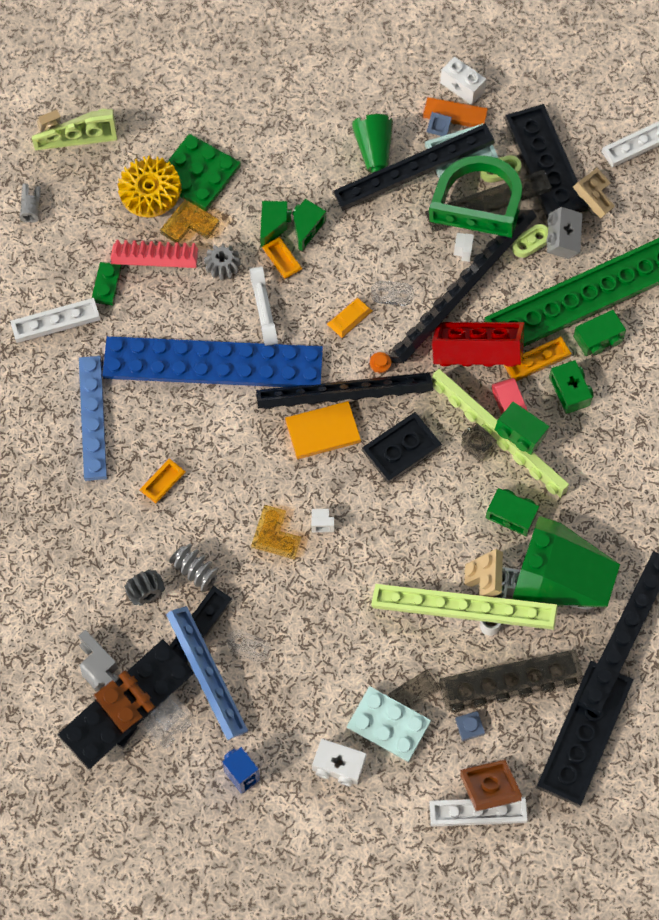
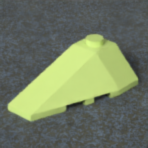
M113 109L91 111L32 136L34 149L42 150L117 141Z

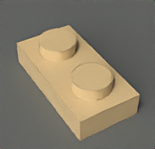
M58 109L38 117L37 126L40 132L51 129L60 123L61 116Z

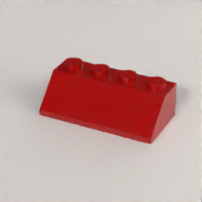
M441 322L437 326L432 339L433 364H440L441 366L462 365L465 367L472 365H483L486 367L494 365L514 367L521 365L524 346V322Z

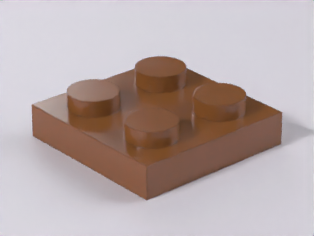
M506 760L460 770V777L475 811L522 800L521 791Z

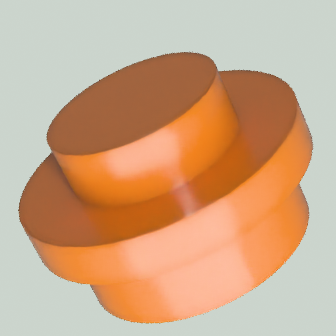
M377 352L370 358V367L376 373H385L391 367V358L386 353Z

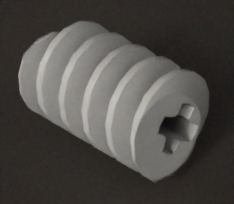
M189 543L176 550L169 559V563H174V567L177 570L181 569V573L187 575L189 581H194V585L201 587V591L205 592L216 581V574L219 568L215 567L211 570L212 562L208 561L204 564L206 556L202 555L197 558L199 550L196 549L190 552L192 544Z

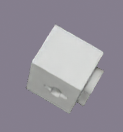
M454 56L441 70L440 83L473 105L485 92L486 78Z
M321 739L312 764V771H315V775L324 779H329V776L337 778L338 782L345 786L358 785L366 760V753ZM341 760L342 765L339 768H335V763Z

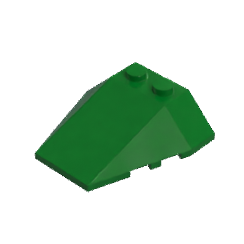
M539 516L512 599L556 604L557 607H563L564 605L608 607L621 564L562 523Z

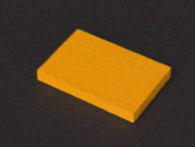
M349 401L285 417L297 459L361 443Z

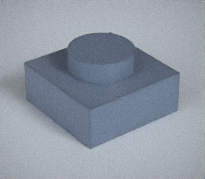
M432 112L427 133L438 136L447 135L452 117Z
M478 711L455 718L462 742L485 735Z

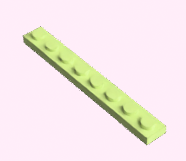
M440 369L433 373V388L440 394L444 393L454 407L462 409L469 421H475L480 425L481 431L486 436L491 435L502 450H508L513 455L516 463L527 467L534 479H540L546 484L545 486L551 494H557L560 498L567 492L569 484L535 453L530 455L519 450L514 443L499 436L494 430L497 420Z
M375 584L371 603L372 608L552 630L555 629L558 610L556 604Z

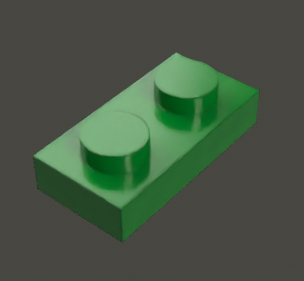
M100 262L92 294L95 303L113 306L122 269L121 265Z

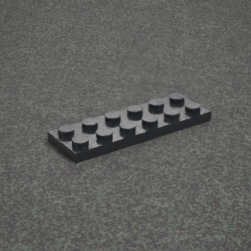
M541 104L506 114V124L547 220L549 213L560 207L576 212L587 211L588 204L573 188L578 180L545 105Z
M164 639L158 642L127 671L131 677L134 676L138 681L136 683L144 693H148L151 697L149 700L155 708L150 712H147L143 706L138 708L137 711L142 718L122 733L98 701L94 700L57 734L88 770L98 763L194 674ZM120 678L115 681L118 687L124 683ZM129 689L124 692V695L132 704L137 700Z
M591 660L536 786L537 789L579 808L582 805L634 680L619 673L600 714L597 715L577 705L598 664Z

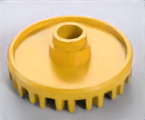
M149 155L146 160L143 156L142 161L138 162L135 159V163L130 162L128 169L124 167L125 172L122 171L121 179L118 178V193L123 205L131 213L140 217H156L168 212L177 203L181 194V181L174 165H171L170 162L166 163L164 158L159 159L156 156V159H152Z

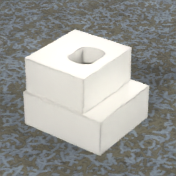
M457 233L454 255L462 256L461 261L470 262L473 234Z
M312 509V533L334 532V517H329V509Z

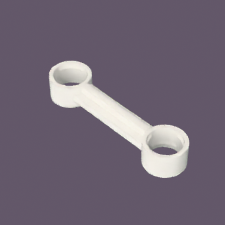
M263 267L250 268V278L256 299L265 346L278 344Z

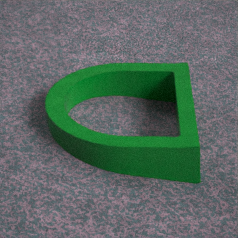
M470 156L454 162L445 169L439 178L429 207V222L512 238L522 201V184L519 175L508 163L491 156ZM485 171L501 177L508 184L512 195L506 214L499 215L445 204L447 194L453 183L460 177L471 172Z

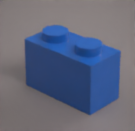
M242 747L238 750L234 748L225 754L222 761L224 772L241 794L260 781L258 767Z

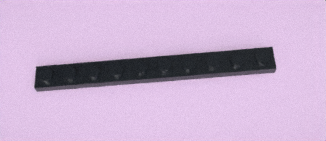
M533 210L519 211L512 238L498 235L487 243V248L473 259V263L469 268L464 269L460 273L459 279L447 287V292L433 303V307L429 312L424 313L420 317V322L415 327L409 329L406 337L393 347V351L389 355L393 363L404 364L537 217Z

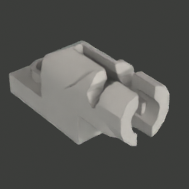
M84 630L78 635L81 641L79 646L89 656L80 664L83 678L95 691H99L110 681L113 680L115 682L118 680L116 674L113 673L118 669V666L98 642Z

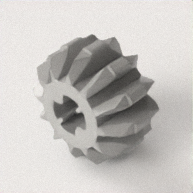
M224 243L219 248L214 244L213 250H208L207 257L204 258L206 271L211 273L213 279L218 275L221 280H223L225 275L231 279L232 273L237 274L238 267L241 265L238 251H234L232 245L225 248Z

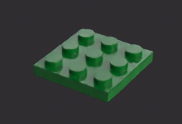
M190 133L166 162L174 165L175 170L178 172L181 181L180 197L204 211L208 210L241 167V162Z

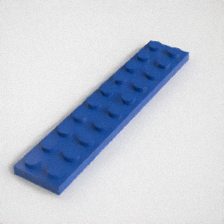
M107 336L102 376L103 379L267 387L321 384L323 346L282 344L265 346V344Z

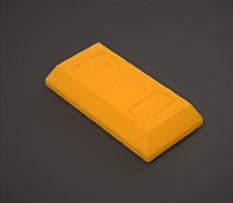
M280 237L262 246V249L284 279L302 270V267Z
M357 297L330 320L327 325L343 338L373 310Z
M169 458L139 491L156 504L186 471Z

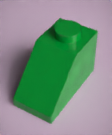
M304 199L301 204H297L292 212L298 249L300 251L305 249L326 222V211L307 199Z
M262 201L261 248L287 230V222L292 220V210H288L287 201Z

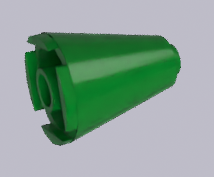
M369 114L366 115L365 120L360 121L359 117L352 121V130L368 172L374 173L388 167L393 119L392 117L389 119V115Z

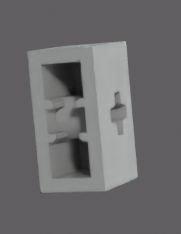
M564 207L549 213L548 236L546 239L547 253L566 259L579 254L581 249L582 213Z

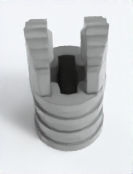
M23 183L20 220L26 223H35L39 220L41 187L36 186L33 195H28L29 184Z

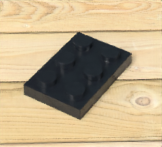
M414 412L362 447V452L389 484L441 449L442 444L418 414Z

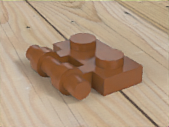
M126 670L118 675L124 682L121 686L118 687L112 680L93 695L122 733L142 718L137 711L138 708L143 706L147 712L155 708L149 700L151 697L148 693H144L136 683L138 682L134 676L131 677ZM128 689L137 699L133 704L124 695V692Z

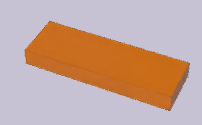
M427 97L423 118L430 119L431 113L434 112L452 117L450 122L452 124L474 127L485 124L488 108Z

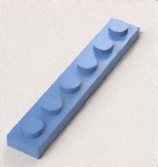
M101 356L79 357L84 480L107 479Z
M185 606L171 610L166 616L226 739L230 740L248 732V729L188 607Z

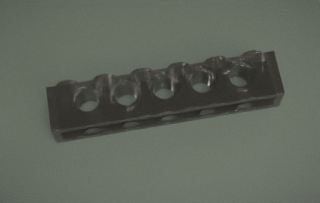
M576 649L440 678L438 685L445 711L451 710L452 713L465 710L466 706L474 705V708L486 706L489 701L496 700L497 703L509 701L512 696L519 695L520 698H525L533 695L535 691L542 690V693H548L556 690V687L563 685L565 688L575 687L578 685V682H581L583 673ZM558 669L561 671L562 676L555 677L551 674L550 670ZM534 673L538 675L540 680L533 682L529 680L528 675ZM512 678L517 682V685L510 687L505 683V680ZM490 683L493 685L494 690L491 692L485 691L482 685ZM467 688L472 694L465 697L460 694L459 690Z

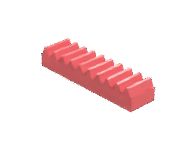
M116 239L111 253V264L196 268L198 261V248L195 243L191 247H188L187 243L180 247L178 242L174 246H171L170 242L163 246L159 241L157 246H155L153 241H150L149 245L141 241V244L138 245L136 240H133L132 244H129L127 240L121 244Z

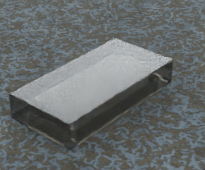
M425 670L388 693V696L406 707L412 708L439 691L440 687L430 672Z

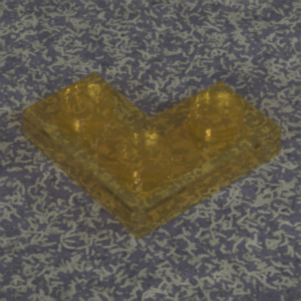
M185 199L163 225L160 232L175 243H179L190 229L208 239L220 223L219 219Z
M264 505L251 548L295 560L301 537L281 531L286 510Z

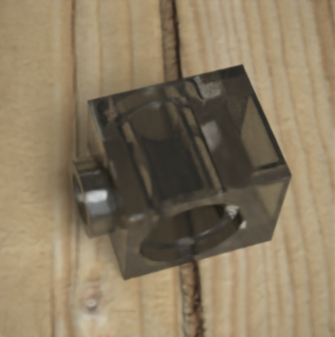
M478 423L473 428L468 427L461 435V446L480 463L496 447L497 440ZM478 439L482 441V444H474L472 440Z

